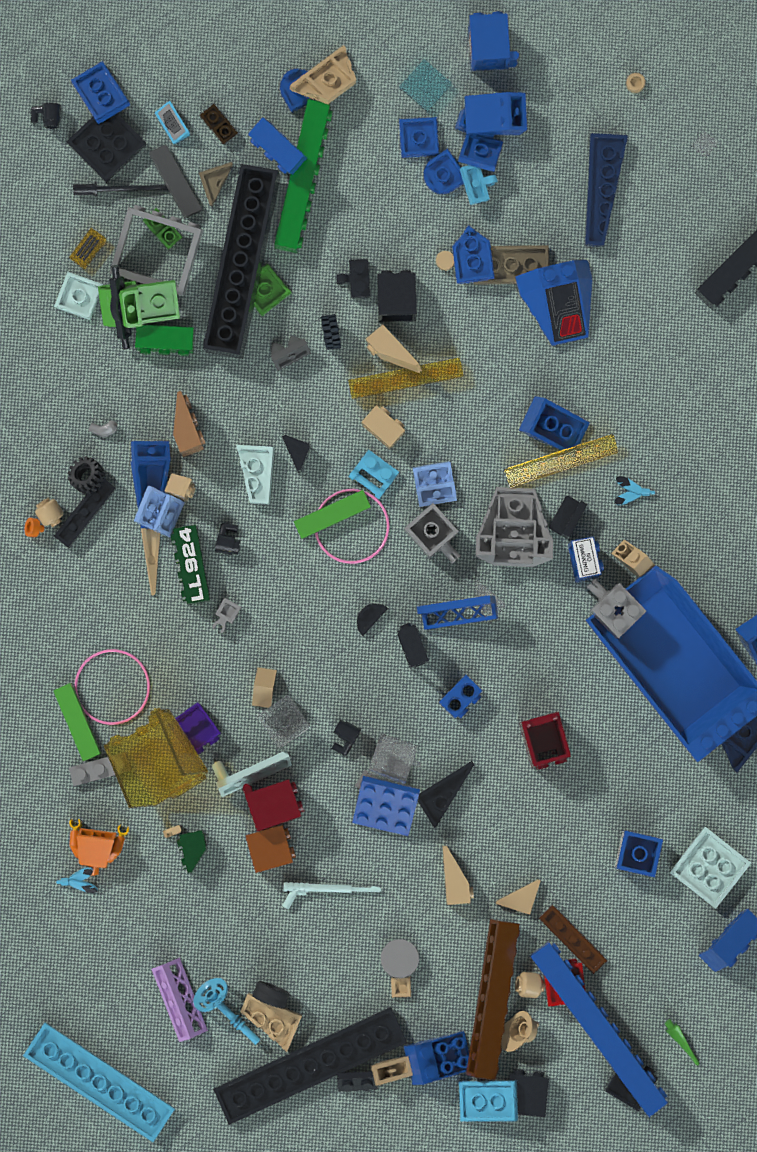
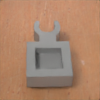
M224 598L215 613L220 618L213 624L212 628L215 629L216 625L221 624L223 628L220 633L222 634L226 629V623L233 624L242 607Z

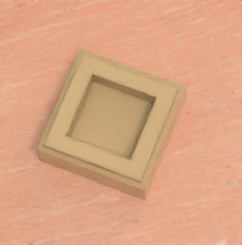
M391 977L392 998L411 997L410 977L401 979Z

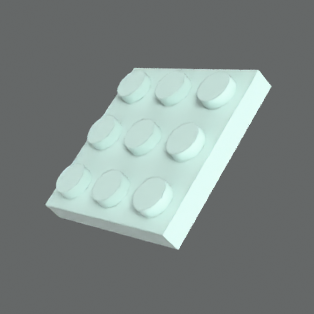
M704 827L669 873L716 909L750 866L751 862L708 828Z

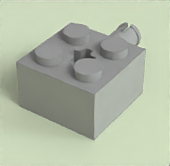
M434 503L404 528L407 535L429 559L438 551H442L452 564L461 557L450 544V540L459 531ZM429 527L430 529H432V528L434 527V528H435V532H434L435 535H433V534H429V535H428V534H427V532H428V529H427V528Z
M594 579L587 586L598 598V602L589 611L615 638L621 637L646 612L620 583L616 584L610 591H607L597 579ZM615 607H616V608L621 607V610H620L621 615H620V614H617V615L614 614L615 611H616V610H615Z

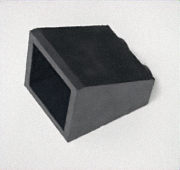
M385 270L377 274L378 322L416 321L415 273H411V270H401L400 273H392L390 270Z

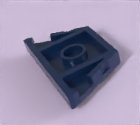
M757 716L721 744L733 771L736 773L757 748Z

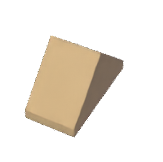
M257 668L252 706L271 707L277 670Z
M408 1056L384 1060L371 1066L376 1086L413 1076Z

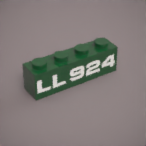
M190 525L174 528V534H171L172 545H176L177 553H174L175 562L180 564L181 571L177 573L179 583H183L184 590H181L183 602L186 601L188 606L210 602L197 526Z

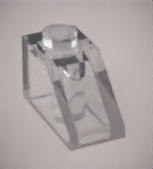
M478 580L475 582V597L495 596L499 615L507 604ZM491 604L485 605L480 612L485 616H492ZM487 620V621H483V622H484V623H487V622L492 623L494 620Z

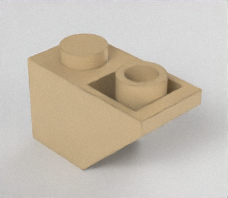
M172 473L165 492L188 501L189 498L193 497L196 488L192 479Z
M623 540L612 552V555L638 578L655 566L645 553L626 540Z

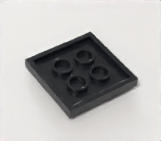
M117 113L100 124L96 122L94 117L90 118L66 141L105 183L147 145Z

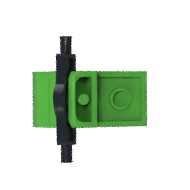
M112 265V278L109 279L110 284L98 286L103 326L116 327L117 338L121 339L123 350L130 348L129 336L132 335L131 328L143 326L145 323L180 319L175 280L136 285V281L124 282V277L120 276L119 265Z

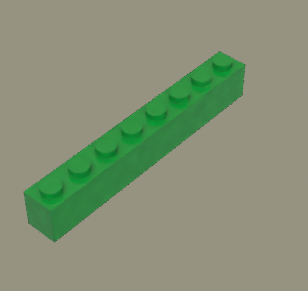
M310 99L307 101L297 148L307 159L293 175H290L275 239V249L297 253L298 248L302 249L304 237H301L302 230L306 231L308 219H305L306 213L311 211L312 201L309 200L311 194H314L316 189L314 178L319 176L321 165L318 164L319 157L323 158L325 147L322 146L323 139L327 140L329 129L326 126L327 122H331L333 116L330 104Z

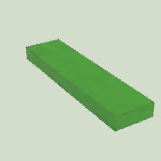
M361 490L293 522L301 539H304L371 508L364 491Z
M69 683L53 690L82 760L86 761L102 754L73 684Z

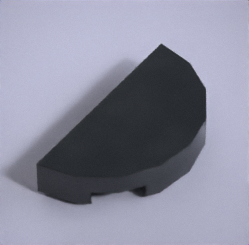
M374 603L361 609L357 616L356 624L362 637L388 610V607L383 604Z

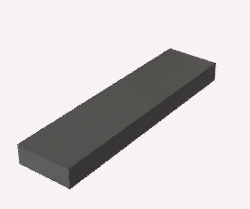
M167 145L150 151L149 156L183 217L186 219L201 212L202 208Z

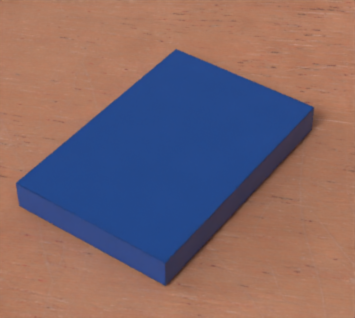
M103 61L70 80L98 124L130 106L128 99Z

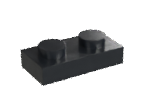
M372 1071L337 1073L338 1092L377 1090Z

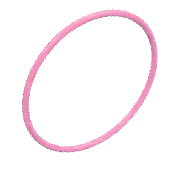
M345 489V490L338 491V492L332 494L331 496H329V497L321 504V506L319 507L318 510L322 509L323 506H324L331 498H333L334 496H336V495H338V494L345 493V492H359V491H361V490H359V489ZM366 491L364 493L373 498L385 514L387 529L384 541L379 549L369 557L357 561H346L330 554L322 545L318 532L315 533L317 542L322 550L336 561L348 564L365 562L377 555L387 541L390 525L386 509L375 496Z
M107 649L97 652L85 660L77 672L74 689L78 696L77 683L79 675L87 662L95 656L107 652H118L133 658L141 666L147 679L146 698L134 715L122 721L106 722L93 717L82 706L85 714L92 720L106 725H118L132 720L143 710L150 694V680L144 665L135 656L123 650Z

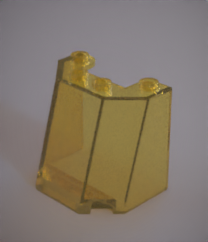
M156 708L152 710L148 716V724L136 728V732L130 736L115 735L109 739L108 743L103 745L129 808L156 806L170 797L174 799L206 780L205 774H208L206 766L170 709L161 710V708Z

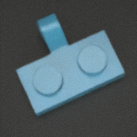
M471 165L461 167L460 172L470 205L488 201L490 198L486 187L498 182L496 174L483 177L481 168Z

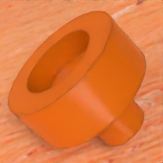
M28 518L24 527L25 535L27 537H37L39 532H44V526L40 525L39 519Z

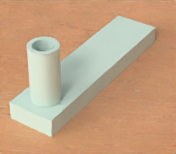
M285 750L231 776L228 775L222 761L215 762L212 765V769L218 779V782H216L221 797H224L243 788L244 784L250 785L292 764L289 754Z

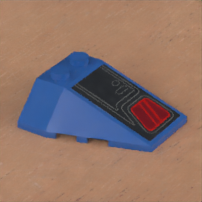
M572 260L537 268L515 277L520 297L529 307L532 316L534 315L539 327L551 346L589 337L592 275L588 260Z

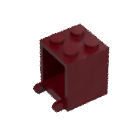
M559 711L519 723L531 768L536 767L537 770L549 767L548 763L555 762V765L568 762L567 758L571 757ZM556 749L557 757L539 760V753Z
M290 779L253 791L252 786L249 784L243 785V791L257 832L302 817L301 812L305 811L302 801H297L295 795L299 793L296 783H291Z

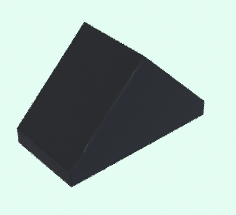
M288 435L282 436L297 472H302L311 449V444Z

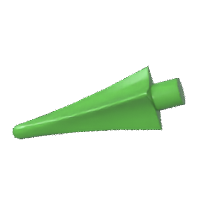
M671 1019L667 1020L664 1023L668 1028L666 1032L682 1047L692 1061L699 1065L700 1063L688 1045L677 1023L674 1024Z

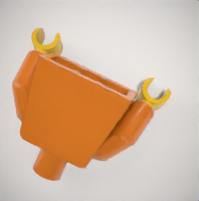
M71 819L69 825L72 831H70L69 846L74 856L79 859V864L92 868L93 873L91 876H96L99 874V867L106 868L108 863L113 862L119 856L125 842L124 836L129 833V827H127L125 833H121L119 830L121 828L120 824L117 829L119 835L116 836L114 832L81 828L82 821L78 819V825L74 827L73 819Z

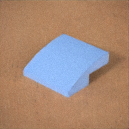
M450 461L412 467L419 507L429 506L432 503L440 504L457 501Z
M148 486L134 522L171 537L185 502Z

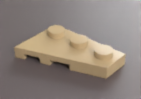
M248 993L240 1012L287 1052L302 1015L287 1008L281 1009L265 1004L252 996L253 994Z

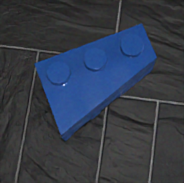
M262 117L248 133L252 138L250 142L257 148L261 146L265 150L263 154L269 160H276L279 163L277 167L284 174L288 172L293 175L307 157L282 132L276 129L273 123Z
M749 909L740 912L724 929L725 931L711 942L712 945L708 950L702 951L698 955L714 972L727 966L732 967L738 961L736 957L740 953L743 954L750 947L748 943L752 939H757V917Z

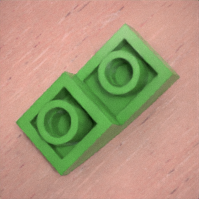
M146 218L142 219L145 225L168 250L182 238L179 232L172 226Z

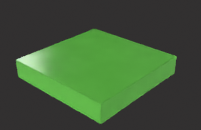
M268 263L262 267L254 304L255 309L261 316L265 315L291 294V291Z

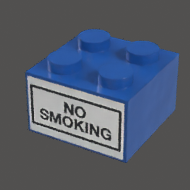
M594 537L573 540L568 544L575 582L598 578L602 571H604L602 559H598V552H600L598 541H595Z
M623 830L615 868L655 878L663 839Z

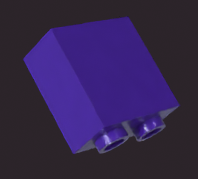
M199 702L167 724L189 756H198L205 751L203 749L204 746L208 743L213 745L220 740L219 735L222 734Z

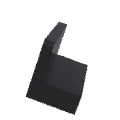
M565 496L549 529L569 539L588 504Z

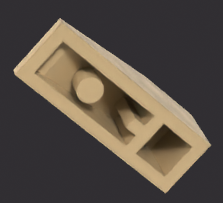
M384 325L380 326L366 338L368 343L367 349L373 356L376 354L382 360L418 373L422 371L419 363Z
M442 846L447 905L470 903V899H474L473 887H469L467 879L448 847Z

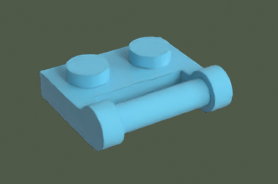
M368 450L348 477L351 480L355 479L374 493L377 499H380L397 477L399 471ZM364 470L383 485L381 488H378L359 474V472Z

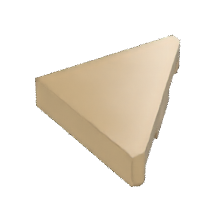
M537 879L497 900L495 904L530 915L541 880Z

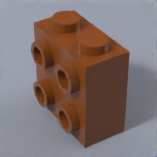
M284 825L245 835L255 873L293 863V858H296L293 846L289 847L288 839H291L289 830L284 828Z

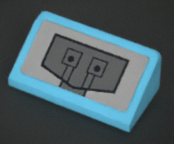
M168 101L155 112L173 145L190 136L188 129L171 101Z

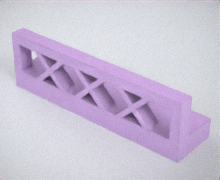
M180 958L152 968L179 1042L208 1031L201 1012L194 1006V993ZM176 965L178 970L177 976L172 974L169 966ZM179 983L185 988L184 994H181L178 990ZM186 1001L191 1004V1013L186 1011ZM193 1020L197 1021L200 1030L194 1032L192 1026Z

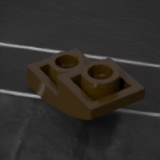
M215 104L199 115L223 145L238 134Z

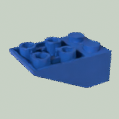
M503 92L464 97L466 134L521 135L527 131L525 93Z
M464 1031L403 1046L405 1055L409 1057L413 1076H410L412 1085H424L467 1072L469 1050Z

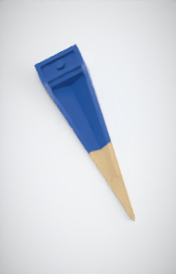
M169 441L131 442V468L138 509L148 486L165 493L170 466ZM140 525L150 591L153 596L156 593L160 533Z

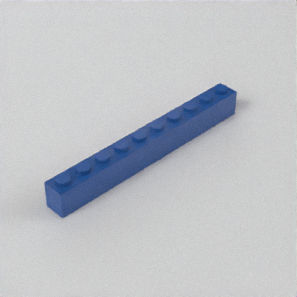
M547 942L532 953L530 957L647 1116H652L668 1104L665 1100L668 1097L661 1087L657 1089L653 1082L656 1080L649 1071L645 1072L641 1066L644 1063L638 1055L633 1056L629 1051L632 1049L626 1039L621 1040L617 1035L620 1033L619 1029L614 1023L610 1025L606 1020L608 1017L607 1013L602 1007L598 1009L594 1003L596 998L590 991L586 993L582 987L585 983L579 975L574 976L570 970L573 967L567 959L564 961L559 956L561 951L556 944L551 945Z

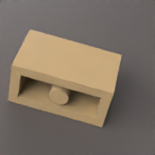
M376 405L364 418L361 425L390 450L404 435V424L398 419L394 421L389 416L390 412L383 406L379 408Z

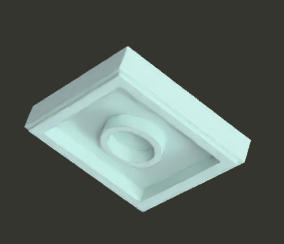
M67 272L54 307L91 320L99 299L98 286L103 284Z

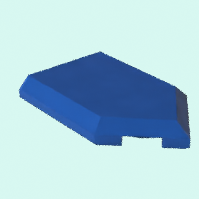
M468 225L458 241L452 246L457 284L486 281L495 278L490 241Z

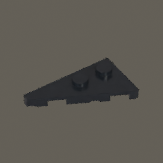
M473 761L419 793L418 803L434 828L438 826L474 766Z

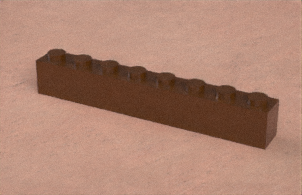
M490 919L466 1075L475 1078L496 1080V1075L499 1071L498 1061L502 1051V1035L505 1032L504 1022L508 1012V996L511 993L510 983L514 973V958L517 954V938L520 934V924Z

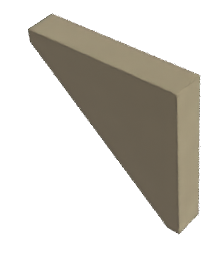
M232 162L199 172L210 207L214 205L233 167Z

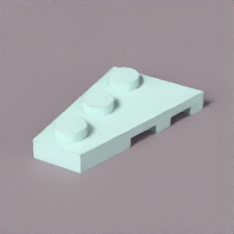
M236 445L250 503L270 505L275 448Z

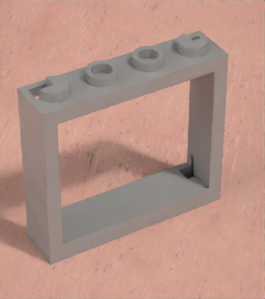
M134 205V208L128 207L112 265L120 264L133 215L194 233L179 286L176 285L177 294L184 296L204 230L199 228V224L189 222L188 225L181 223L182 219L171 216L170 219L164 218V213L153 210L151 214L145 212V208ZM119 267L120 276L142 284L163 282L162 280Z

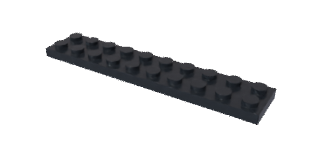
M389 1007L213 1088L230 1125L335 1077L337 1073L348 1071L406 1044L407 1041L392 1008Z

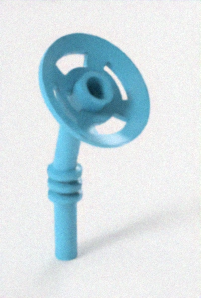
M213 978L202 984L194 996L193 1003L195 1008L201 1012H208L217 1007L231 1021L230 1024H234L233 1027H237V1030H240L256 1045L261 1039L245 1024V1021H242V1018H239V1015H235L223 1003L228 992L227 983L221 978ZM211 987V990H209L205 994V997H203L202 995L204 994V992ZM200 1003H203L207 1008L201 1007Z

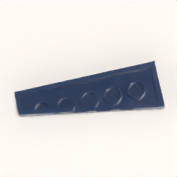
M590 133L585 246L604 247L628 135Z

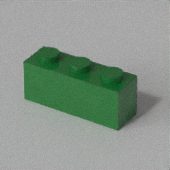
M151 325L136 327L135 348L137 351H140V354L159 352L160 355H170V352L178 353L179 356H189V353L194 354L195 330L193 327Z

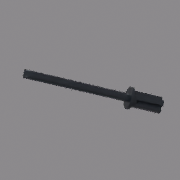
M97 182L95 184H73V195H95V197H97V192L168 190L166 185L97 186Z

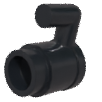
M44 103L42 106L31 107L30 123L37 124L38 113H43L44 128H59L61 104Z
M225 522L221 524L216 541V553L238 555L241 540L226 536L227 531L237 533L238 525Z
M340 719L333 733L338 735V738L346 741L343 747L335 742L332 749L344 756L348 755L362 729Z

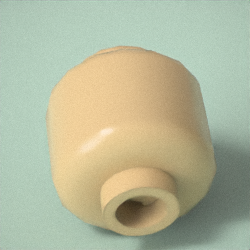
M46 498L36 505L35 514L43 526L51 525L54 527L61 522L60 518L64 512L55 499L50 500Z
M522 972L516 977L515 991L521 997L538 998L541 992H544L545 982L538 973Z

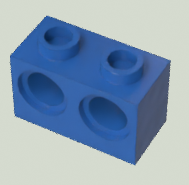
M465 675L439 701V704L454 719L457 716L461 719L469 711L466 707L471 702L475 704L482 697L480 695L482 690ZM465 686L473 688L474 694L467 697L464 695L463 688ZM458 700L460 702V709L452 710L449 706L450 701Z

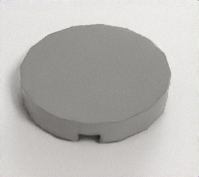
M397 939L389 942L383 948L381 965L388 975L396 979L411 976L417 969L419 953L411 942Z

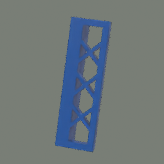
M492 595L417 606V613L422 615L424 630L498 619L496 597ZM491 604L492 616H485L480 612L485 605ZM466 608H471L475 611L471 619H467L462 615ZM452 610L457 616L452 622H449L444 617L448 611ZM434 613L439 619L435 624L429 625L427 614Z

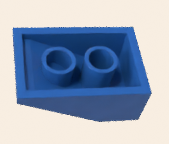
M534 396L519 431L574 457L590 422L546 398Z

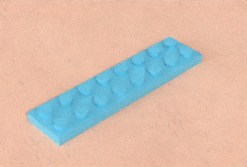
M46 1022L23 1055L151 1142H154L175 1110L173 1106Z

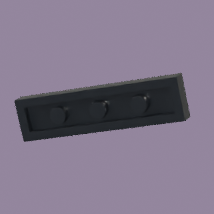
M104 480V483L100 482L102 486L100 488L97 486V491L91 490V494H86L55 533L54 537L66 547L70 548L117 489L107 480Z

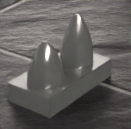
M290 336L288 347L286 348L281 344L272 342L270 350L271 359L277 371L311 354L305 339H300L296 336Z

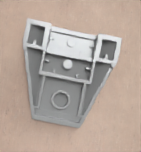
M496 487L488 511L476 536V557L494 566L534 567L553 560V539L550 536L535 489Z

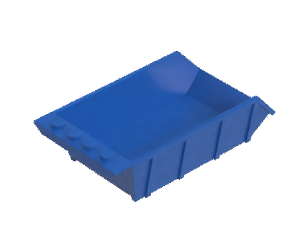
M655 565L626 588L646 612L621 637L615 638L594 615L587 618L586 622L698 763L757 716V680L679 582ZM615 607V610H616V611H615L614 614H615V615H617V614H620V615H621V612H620L621 607H618V608Z

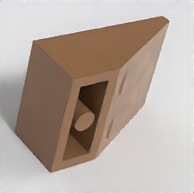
M179 391L177 392L173 436L184 458L204 450L203 444L206 442L201 430H196L199 424L194 412H189V409L192 407L187 394L183 396L182 392Z

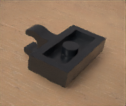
M368 259L349 260L350 275L337 274V285L350 284L351 299L370 298Z

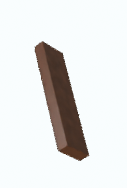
M553 905L539 917L542 923L593 974L607 962L596 948Z

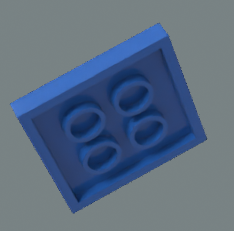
M363 776L352 823L409 836L420 789Z

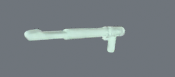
M284 882V892L289 891V894L282 906L289 909L297 895H306V892L309 891L351 893V891L380 892L381 888L377 886L352 887V885Z

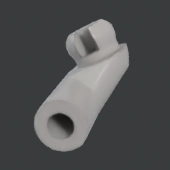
M113 420L103 426L91 423L88 431L105 438L114 434L118 425Z

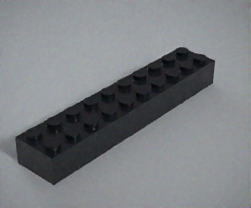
M245 164L240 166L203 343V349L206 353L239 359L244 358L281 179L278 170Z

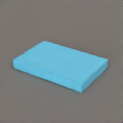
M459 1081L460 1121H518L517 1081Z

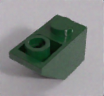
M204 830L179 835L180 839L177 840L179 851L183 850L184 858L181 859L183 870L187 869V873L194 871L207 850Z

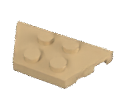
M343 45L290 85V90L326 104L331 103L356 84V77L351 69L352 65L350 59L348 60L346 47Z

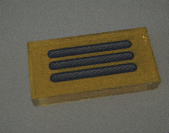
M90 228L69 256V259L85 270L107 241V238L93 228Z

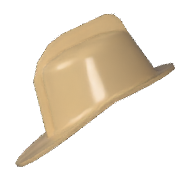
M519 1011L504 1025L505 1032L502 1035V1049L507 1052H513L524 1043L533 1041L540 1024L534 1021L528 1012Z

